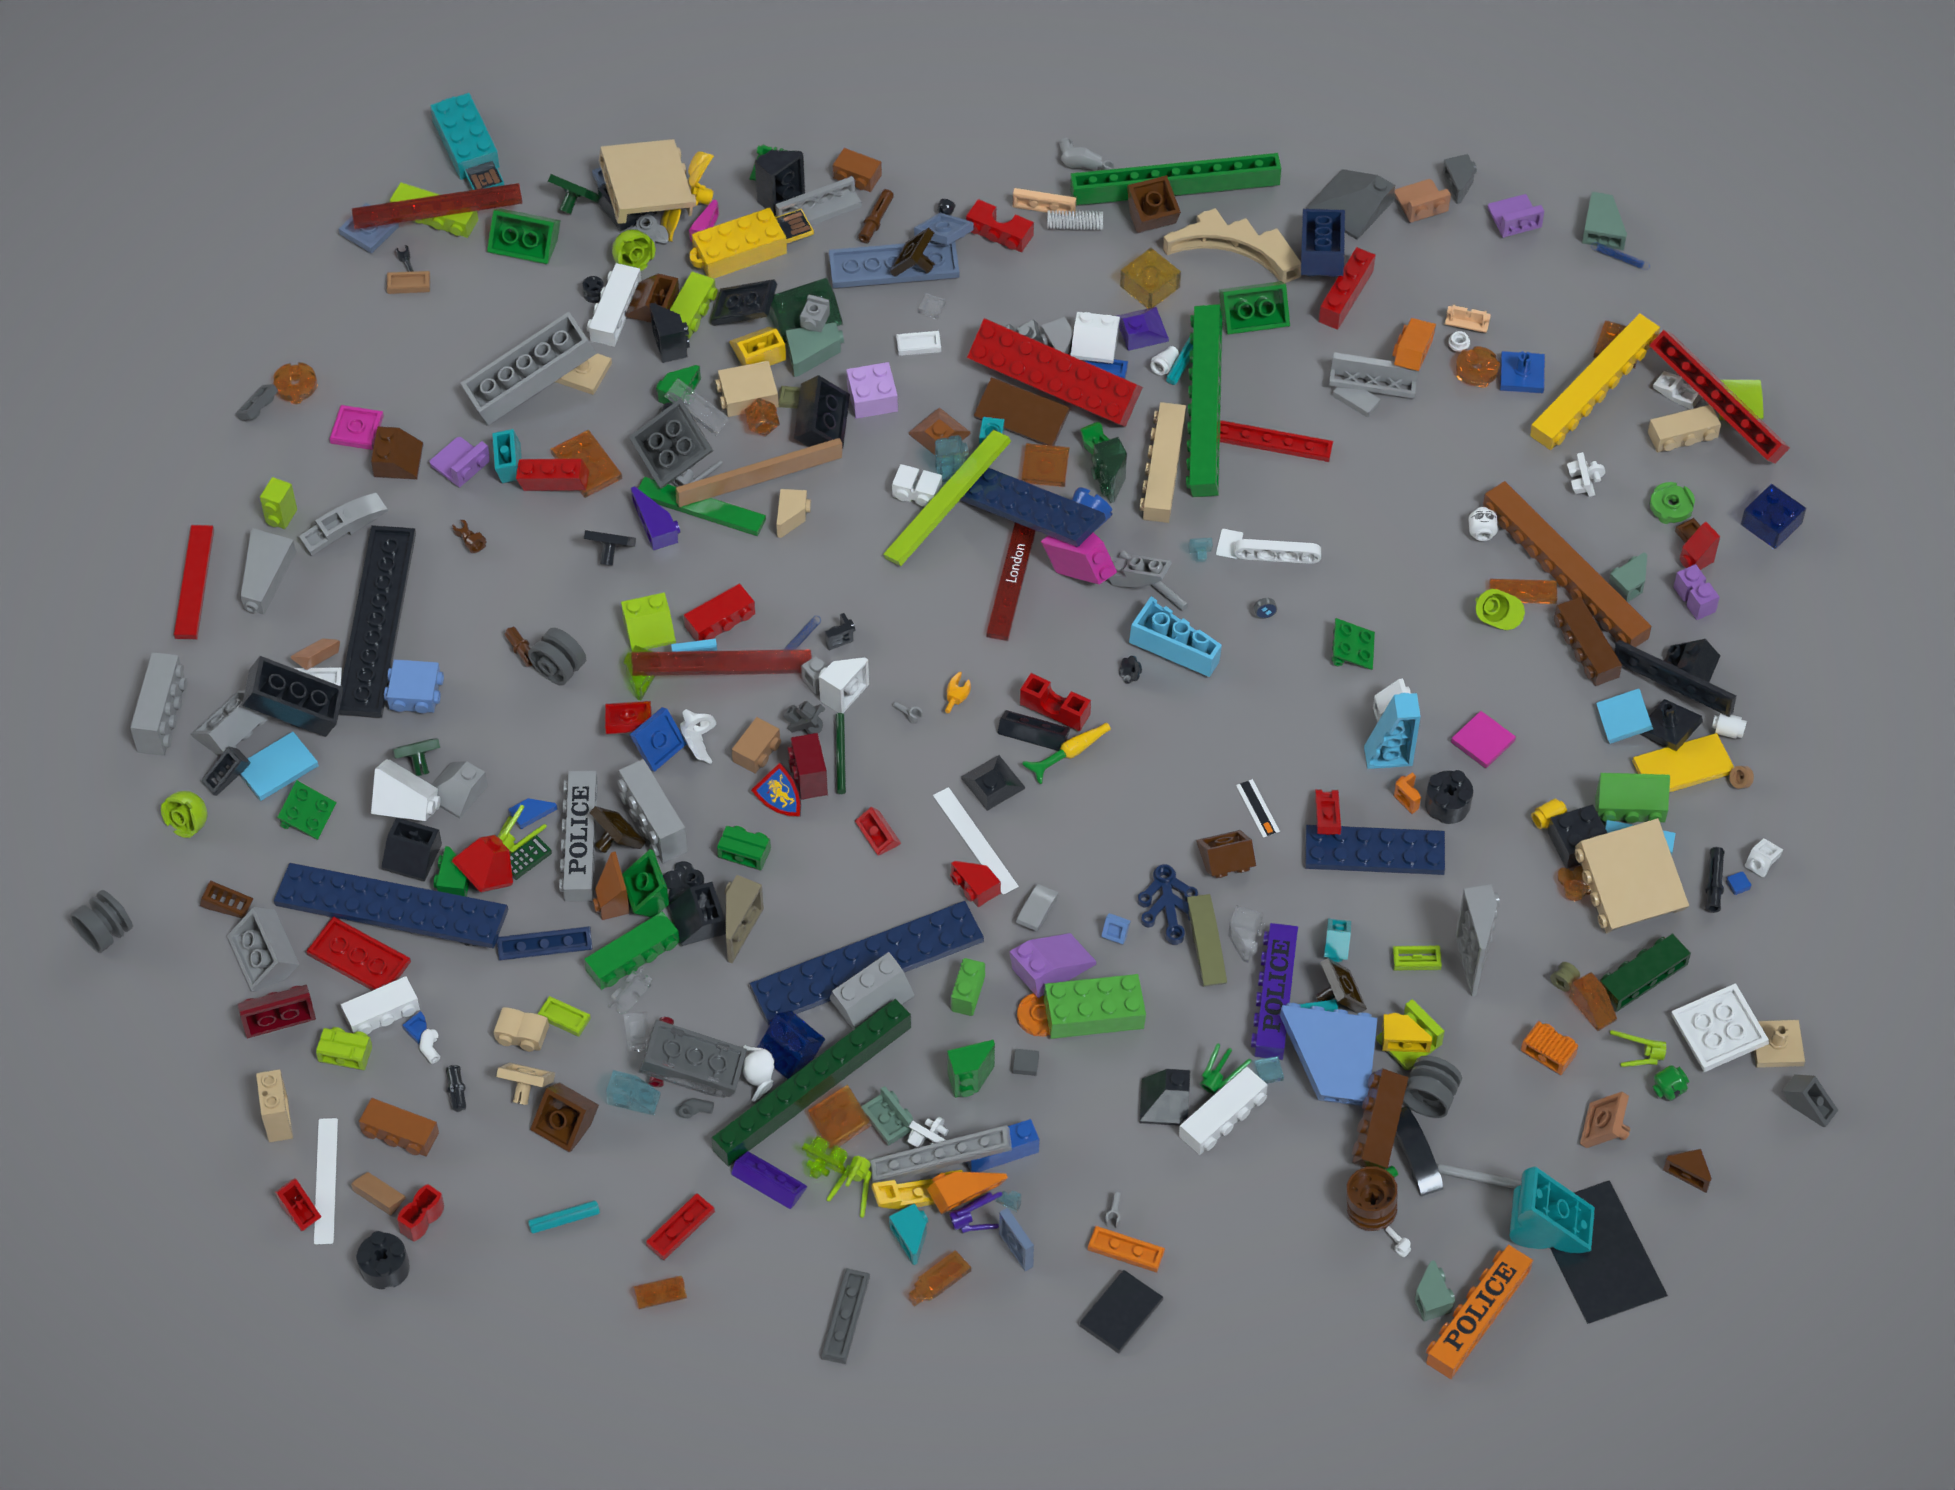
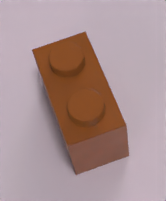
M843 148L833 164V179L840 181L852 176L855 180V187L871 192L882 176V161Z

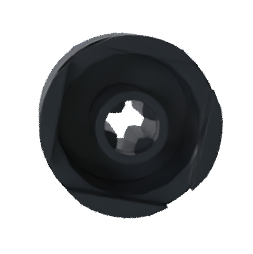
M1460 770L1442 771L1432 775L1427 786L1425 798L1427 813L1433 819L1435 817L1444 824H1455L1462 821L1471 808L1473 798L1472 783L1465 776V773Z
M375 1231L358 1248L356 1259L364 1280L370 1286L376 1289L396 1287L407 1278L410 1271L409 1258L403 1242L397 1236L383 1233L382 1231Z

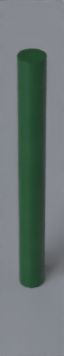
M837 713L835 715L837 793L845 794V717L843 713Z

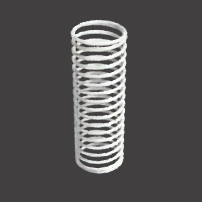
M1048 210L1047 229H1049V224L1050 229H1052L1053 219V229H1055V224L1058 229L1059 222L1060 229H1062L1063 220V229H1065L1066 224L1068 230L1070 221L1071 230L1073 221V229L1075 230L1076 225L1078 230L1080 219V230L1082 229V221L1083 229L1085 230V226H1087L1088 230L1090 218V230H1092V222L1093 229L1095 230L1097 224L1098 230L1100 218V230H1103V211H1099V213L1096 211L1095 219L1094 211H1092V215L1090 211L1088 214L1085 211L1084 219V211H1082V215L1080 210L1078 215L1077 211H1075L1074 218V211L1071 214L1069 210L1068 216L1067 211H1065V217L1063 210L1062 214L1060 210L1058 211V217L1057 211H1055L1054 217V211L1052 210L1051 213Z

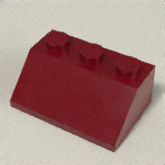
M307 985L293 986L285 991L271 992L266 996L246 999L237 1004L247 1039L316 1020Z

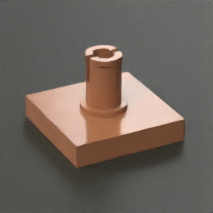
M1621 1091L1590 1103L1580 1141L1581 1145L1589 1148L1618 1137L1621 1140L1628 1138L1631 1128L1623 1124L1629 1098L1627 1094Z

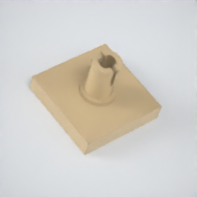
M597 353L555 382L594 395L612 364V358Z
M1799 1020L1758 1021L1769 1039V1044L1754 1050L1756 1068L1804 1066L1805 1057Z
M508 1063L498 1067L496 1077L516 1081L517 1086L513 1102L528 1105L531 1085L544 1087L553 1083L555 1073Z

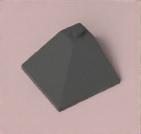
M1342 169L1306 209L1345 210V233L1358 240L1393 202L1395 185L1379 175Z
M681 398L629 436L661 489L713 452L712 447Z

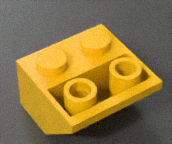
M766 327L730 340V345L742 366L769 361L771 366L786 360L785 343L776 328Z

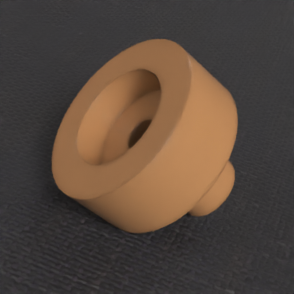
M1736 766L1731 770L1730 782L1735 788L1745 789L1752 785L1754 774L1751 768L1748 766Z

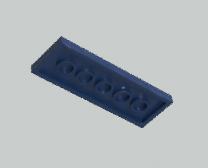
M1306 825L1305 869L1444 875L1445 831L1341 826V834L1326 835L1317 834V825Z

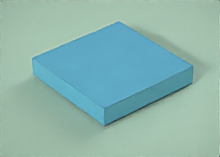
M1640 689L1596 703L1610 744L1653 730Z

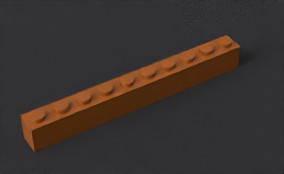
M1506 481L1485 493L1483 507L1496 513L1500 527L1506 529L1512 535L1514 541L1521 544L1527 550L1529 556L1535 558L1541 564L1544 571L1550 573L1556 579L1558 585L1564 587L1573 599L1581 597L1592 616L1605 631L1615 638L1616 642L1621 640L1637 647L1649 639L1652 626Z

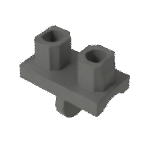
M808 701L802 702L798 708L795 705L789 706L784 714V717L790 722L787 729L792 733L803 729L809 734L820 733L823 728V722L818 715L824 712L826 708L821 704L813 706Z

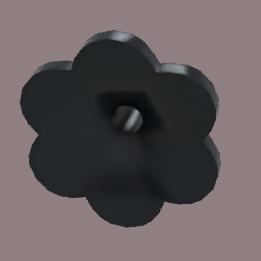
M1136 656L1123 658L1121 661L1122 667L1119 670L1120 676L1128 684L1138 681L1142 673L1141 663L1137 662Z

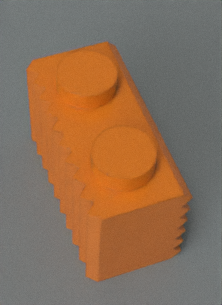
M1540 1021L1536 1023L1523 1040L1521 1047L1522 1052L1560 1075L1563 1074L1568 1065L1573 1061L1578 1050L1577 1043L1571 1037L1558 1034L1551 1025L1542 1024Z

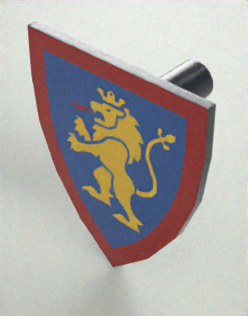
M780 762L751 791L765 806L773 811L787 816L800 817L801 799L798 787L789 771Z

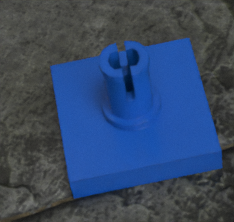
M1502 351L1500 391L1543 393L1545 354L1524 353V351Z
M664 707L659 709L630 734L649 769L654 772L687 745L668 709Z

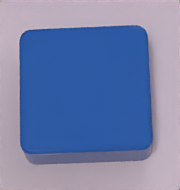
M1743 871L1727 877L1726 882L1734 895L1750 890L1751 883Z

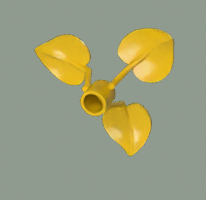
M701 151L693 156L688 169L691 194L695 195L696 206L698 203L709 205L713 198V190L698 182L714 155ZM681 208L665 210L662 215L660 225L666 228L669 236L668 241L673 242V233L680 218Z

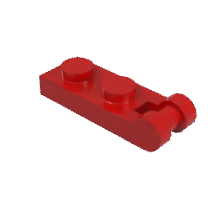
M1315 789L1317 834H1341L1339 791L1323 792L1322 789Z

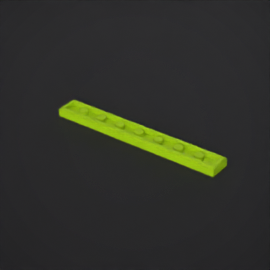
M993 430L883 554L885 559L902 566L1011 443L1009 436Z

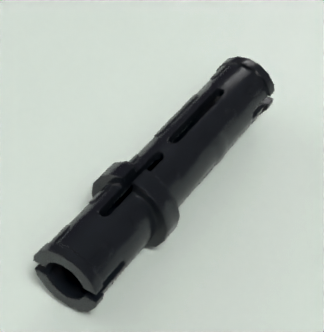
M1712 847L1709 852L1708 884L1705 886V892L1707 893L1706 909L1708 912L1717 913L1721 910V895L1724 893L1722 878L1725 850L1721 847Z

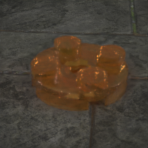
M1477 346L1473 347V350L1468 351L1465 349L1457 358V378L1470 385L1485 388L1498 376L1499 361L1496 359L1494 352L1485 347ZM1477 364H1480L1481 368L1478 369L1473 367L1472 365L1476 366Z
M298 362V365L285 364L274 374L273 384L279 390L276 394L293 404H299L310 397L318 387L315 371L305 363ZM292 380H293V381L299 380V383H298V384H292L291 381H292Z

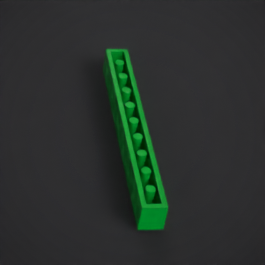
M1278 153L1071 173L1070 191L1071 197H1076V205L1126 201L1128 200V185L1162 176L1168 177L1175 196L1280 185L1281 164Z
M1220 304L1194 306V315L1190 316L1191 328H1194V332H1190V343L1193 345V350L1189 351L1190 363H1193V368H1189V378L1192 381V385L1189 386L1188 391L1189 398H1192V403H1188V414L1191 416V421H1188V434H1191V439L1187 440L1188 453L1190 452V457L1187 458V470L1190 471V476H1186L1187 489H1191L1193 497L1219 496L1223 316Z

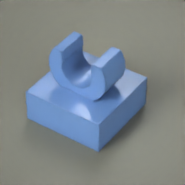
M1109 913L1106 917L1101 937L1124 944L1131 921Z

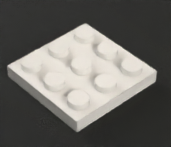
M1736 983L1671 1011L1674 1021L1704 1072L1769 1044V1039Z

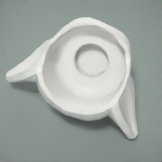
M745 1045L743 1048L747 1049L746 1052L749 1055L743 1062L742 1070L747 1082L758 1087L752 1098V1101L756 1102L773 1086L771 1076L774 1069V1059L772 1054L766 1049Z

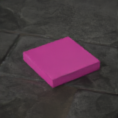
M341 405L330 436V444L373 450L377 426H381L384 417L383 411Z
M1480 711L1452 737L1451 743L1484 768H1487L1515 742L1516 736Z

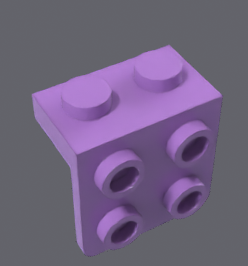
M457 437L430 460V466L460 488L490 462L488 445L481 441L474 447L463 438Z

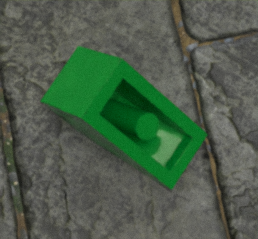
M693 365L667 373L663 381L660 380L656 387L658 402L662 404L675 403L681 398L686 404L701 380L700 366Z

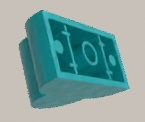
M1536 1166L1528 1168L1522 1173L1521 1185L1517 1186L1513 1192L1509 1237L1515 1244L1526 1248L1546 1249L1554 1247L1569 1253L1589 1252L1592 1247L1595 1207Z

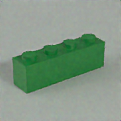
M662 911L584 959L586 971L601 990L611 987L619 979L636 972L645 963L653 962L658 955L674 949L680 943L678 930Z

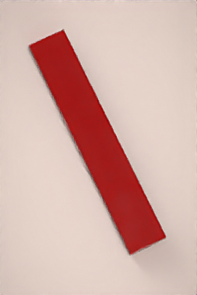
M1220 420V442L1326 462L1330 460L1333 441Z
M191 525L174 631L175 639H198L214 535L213 525Z

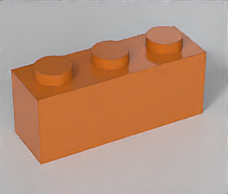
M1411 318L1409 324L1404 325L1402 334L1399 335L1398 342L1394 346L1392 356L1396 357L1394 365L1420 371L1433 342L1436 324Z

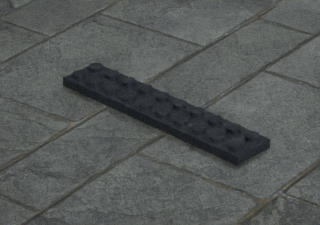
M371 525L341 686L344 689L339 715L383 717L385 706L384 691L385 687H388L389 684L388 669L392 668L416 537L415 528Z

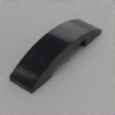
M1408 1106L1401 1108L1396 1135L1413 1171L1412 1178L1420 1196L1443 1190L1442 1179L1427 1139Z

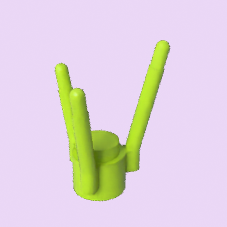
M520 805L513 817L509 816L497 836L511 854L547 827L546 824H543L517 844H514L515 838L509 832L523 811L524 805Z
M1614 1030L1610 1031L1611 1035L1645 1044L1644 1055L1649 1056V1059L1622 1062L1620 1064L1621 1067L1645 1064L1657 1065L1658 1060L1665 1059L1666 1042L1648 1040Z
M854 1156L826 1200L828 1202L832 1200L847 1177L848 1179L845 1183L847 1187L850 1186L853 1180L859 1182L864 1179L860 1217L863 1218L865 1216L869 1180L872 1176V1172L869 1171L871 1165L869 1160L861 1156Z

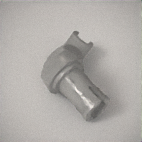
M1063 138L1059 142L1063 153L1061 160L1067 167H1084L1092 170H1097L1098 167L1102 168L1101 170H1110L1114 167L1112 161L1105 160L1102 162L1101 155L1087 148H1074L1071 139Z

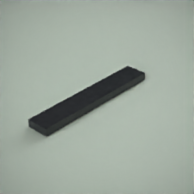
M1621 640L1616 643L1614 653L1622 666L1728 717L1733 714L1737 695Z

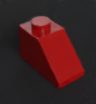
M1704 522L1682 546L1680 561L1685 568L1696 564L1702 570L1715 560L1720 535L1707 522Z

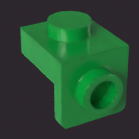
M1100 422L1081 428L1084 448L1094 457L1104 456L1107 452L1114 450L1113 442L1104 435Z

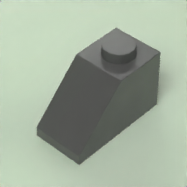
M1468 154L1444 159L1443 175L1457 204L1461 203L1473 184L1474 174L1477 173L1476 164L1474 161H1471Z
M1794 1074L1782 1090L1795 1110L1822 1127H1826L1838 1111L1816 1076Z

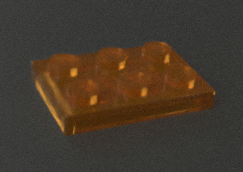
M589 430L551 448V453L555 459H582L589 470L587 489L579 490L584 498L622 479V473Z

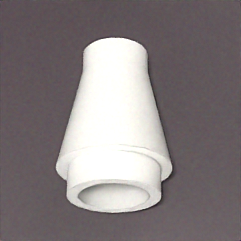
M1169 346L1166 350L1154 356L1150 364L1152 371L1157 375L1167 374L1179 355L1178 350L1173 346Z

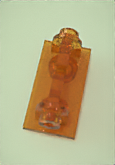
M675 1276L634 1287L639 1309L687 1298L682 1276Z

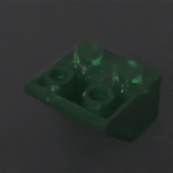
M1119 437L1095 444L1094 454L1091 455L1093 467L1091 468L1092 476L1095 480L1098 479L1101 493L1103 496H1107L1110 504L1115 502L1126 479L1127 452Z

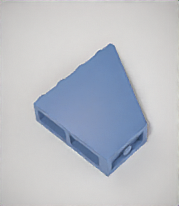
M1296 1003L1283 1005L1280 1010V1017L1318 1100L1363 1106L1364 1099L1368 1096L1370 1088L1368 1087V1080L1372 1074L1377 1018L1372 1017L1369 1013L1352 1015L1348 1014V1011L1341 1009L1330 1012L1324 1011V1008L1319 1006H1311L1308 1009L1301 1008V1005Z

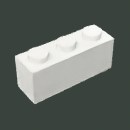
M403 977L341 1004L343 1016L353 1034L356 1031L369 1034L374 1029L388 1026L395 1020L409 1017L420 1010L418 998L407 977Z

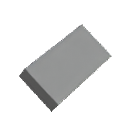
M1337 387L1333 391V397L1366 417H1369L1381 402L1380 398L1366 390Z

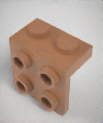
M1431 179L1395 190L1394 195L1410 223L1449 211L1450 192L1448 189L1439 191Z

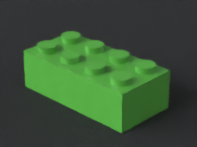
M1138 974L1045 984L1043 999L1051 1039L1144 1029L1146 1011Z

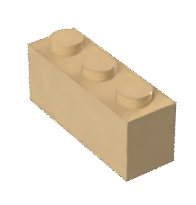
M1707 405L1651 419L1648 434L1658 453L1718 438L1721 423L1713 407Z

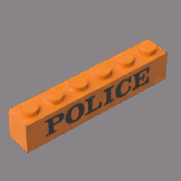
M1509 1244L1504 1251L1499 1250L1492 1261L1494 1265L1491 1269L1486 1268L1479 1279L1481 1281L1477 1287L1473 1286L1466 1296V1299H1468L1466 1303L1458 1305L1453 1313L1455 1318L1451 1323L1446 1322L1439 1333L1441 1337L1437 1342L1433 1340L1426 1350L1428 1354L1426 1364L1449 1379L1453 1378L1531 1271L1533 1259Z

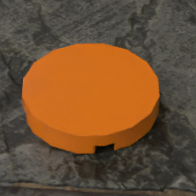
M1034 993L1027 995L1021 1000L1017 1009V1020L1020 1027L1026 1033L1033 1036L1050 1035L1043 996L1037 998Z

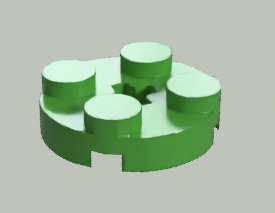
M1666 482L1654 489L1650 500V508L1661 523H1677L1692 516L1695 498L1691 490L1686 486L1682 488L1677 486L1675 482ZM1669 500L1677 502L1676 505H1670L1668 503Z

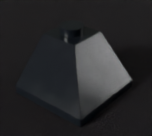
M1000 755L961 776V779L987 811L1025 789L1023 783Z
M1165 1069L1142 1078L1139 1123L1180 1126L1188 1119L1190 1070Z

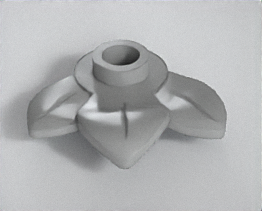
M646 214L641 216L637 220L636 226L630 229H637L646 233L654 241V244L656 242L667 244L669 240L666 228L657 224L655 217ZM645 222H650L648 226H643Z

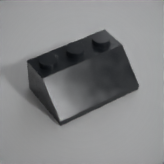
M770 150L755 160L757 202L765 209L770 207L774 216L776 215V204L805 194L804 158L801 151Z
M820 375L801 383L794 439L807 447L840 438L843 449L850 394Z

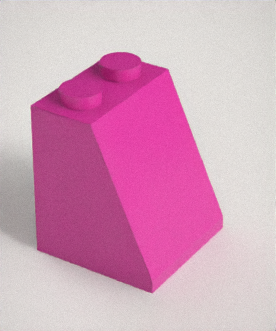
M1094 532L1079 547L1051 536H1047L1041 541L1055 572L1058 574L1100 585L1117 573L1104 542Z

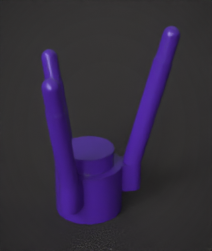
M989 1192L961 1208L950 1211L949 1216L955 1231L961 1229L962 1233L975 1230L999 1228V1224L969 1225L970 1222H973L970 1212L1001 1197L1003 1193L998 1192L992 1195Z

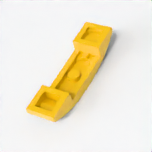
M956 1170V1171H949V1172H943V1173H945L946 1175H948V1174H951V1173H953V1172H963V1171H962V1170ZM932 1179L896 1184L895 1180L872 1183L871 1185L878 1207L904 1209L914 1203L917 1207L935 1204L927 1190L933 1183Z

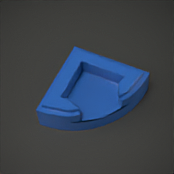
M420 1011L402 1025L408 1035L419 1044L421 1034L427 1029L423 1013Z

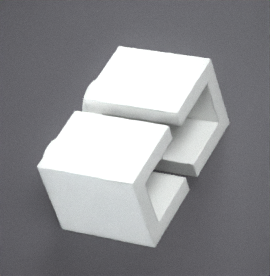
M900 464L892 483V497L901 501L911 502L915 500L916 504L925 507L942 488V475L923 470L920 479H916L919 473L918 468Z

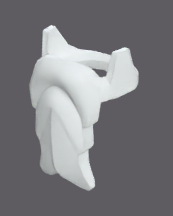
M686 709L682 712L685 721L680 724L684 740L698 760L711 764L712 760L705 750L706 747L703 743L702 734L714 728L716 720L709 714L693 713Z

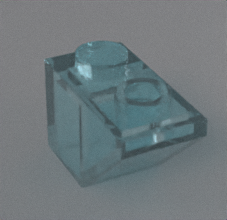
M615 1070L612 1072L606 1089L609 1105L654 1115L661 1096V1092L636 1075Z

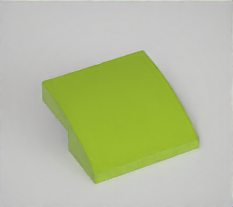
M1720 379L1761 420L1764 419L1761 380ZM1719 414V420H1725V419Z

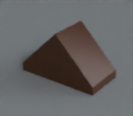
M1701 1149L1669 1155L1666 1159L1663 1171L1707 1193L1712 1178Z

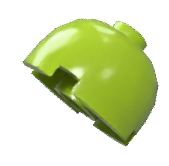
M632 229L621 232L613 242L612 254L615 262L618 264L640 268V271L648 267L647 263L649 260H653L655 257L656 248L654 241L640 230Z
M177 791L166 798L165 802L161 804L163 820L167 826L171 824L173 828L177 829L173 831L176 835L190 838L204 827L208 817L207 808L203 799L191 791Z

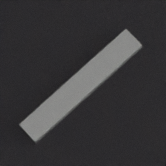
M1005 1125L870 1160L872 1181L877 1183L896 1180L1012 1150L1010 1129Z

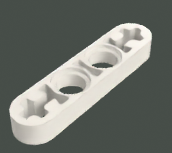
M1241 539L1235 544V556L1244 560L1314 564L1321 560V547L1314 543Z

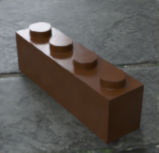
M1578 597L1557 605L1553 617L1555 625L1561 628L1566 643L1571 645L1574 650L1576 660L1582 663L1586 677L1591 679L1595 686L1619 678L1622 664L1582 598Z
M1383 1068L1373 1072L1369 1077L1368 1087L1370 1088L1362 1106L1364 1114L1357 1127L1359 1136L1352 1149V1155H1354L1352 1163L1362 1167L1388 1168L1408 1077Z

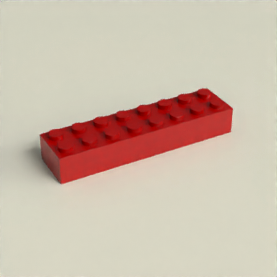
M985 318L967 358L1124 427L1128 423L1143 388L1140 385Z

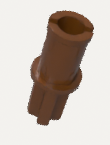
M516 627L507 628L505 636L513 646L514 653H518L526 667L533 666L528 655V651L531 649L528 640H524Z

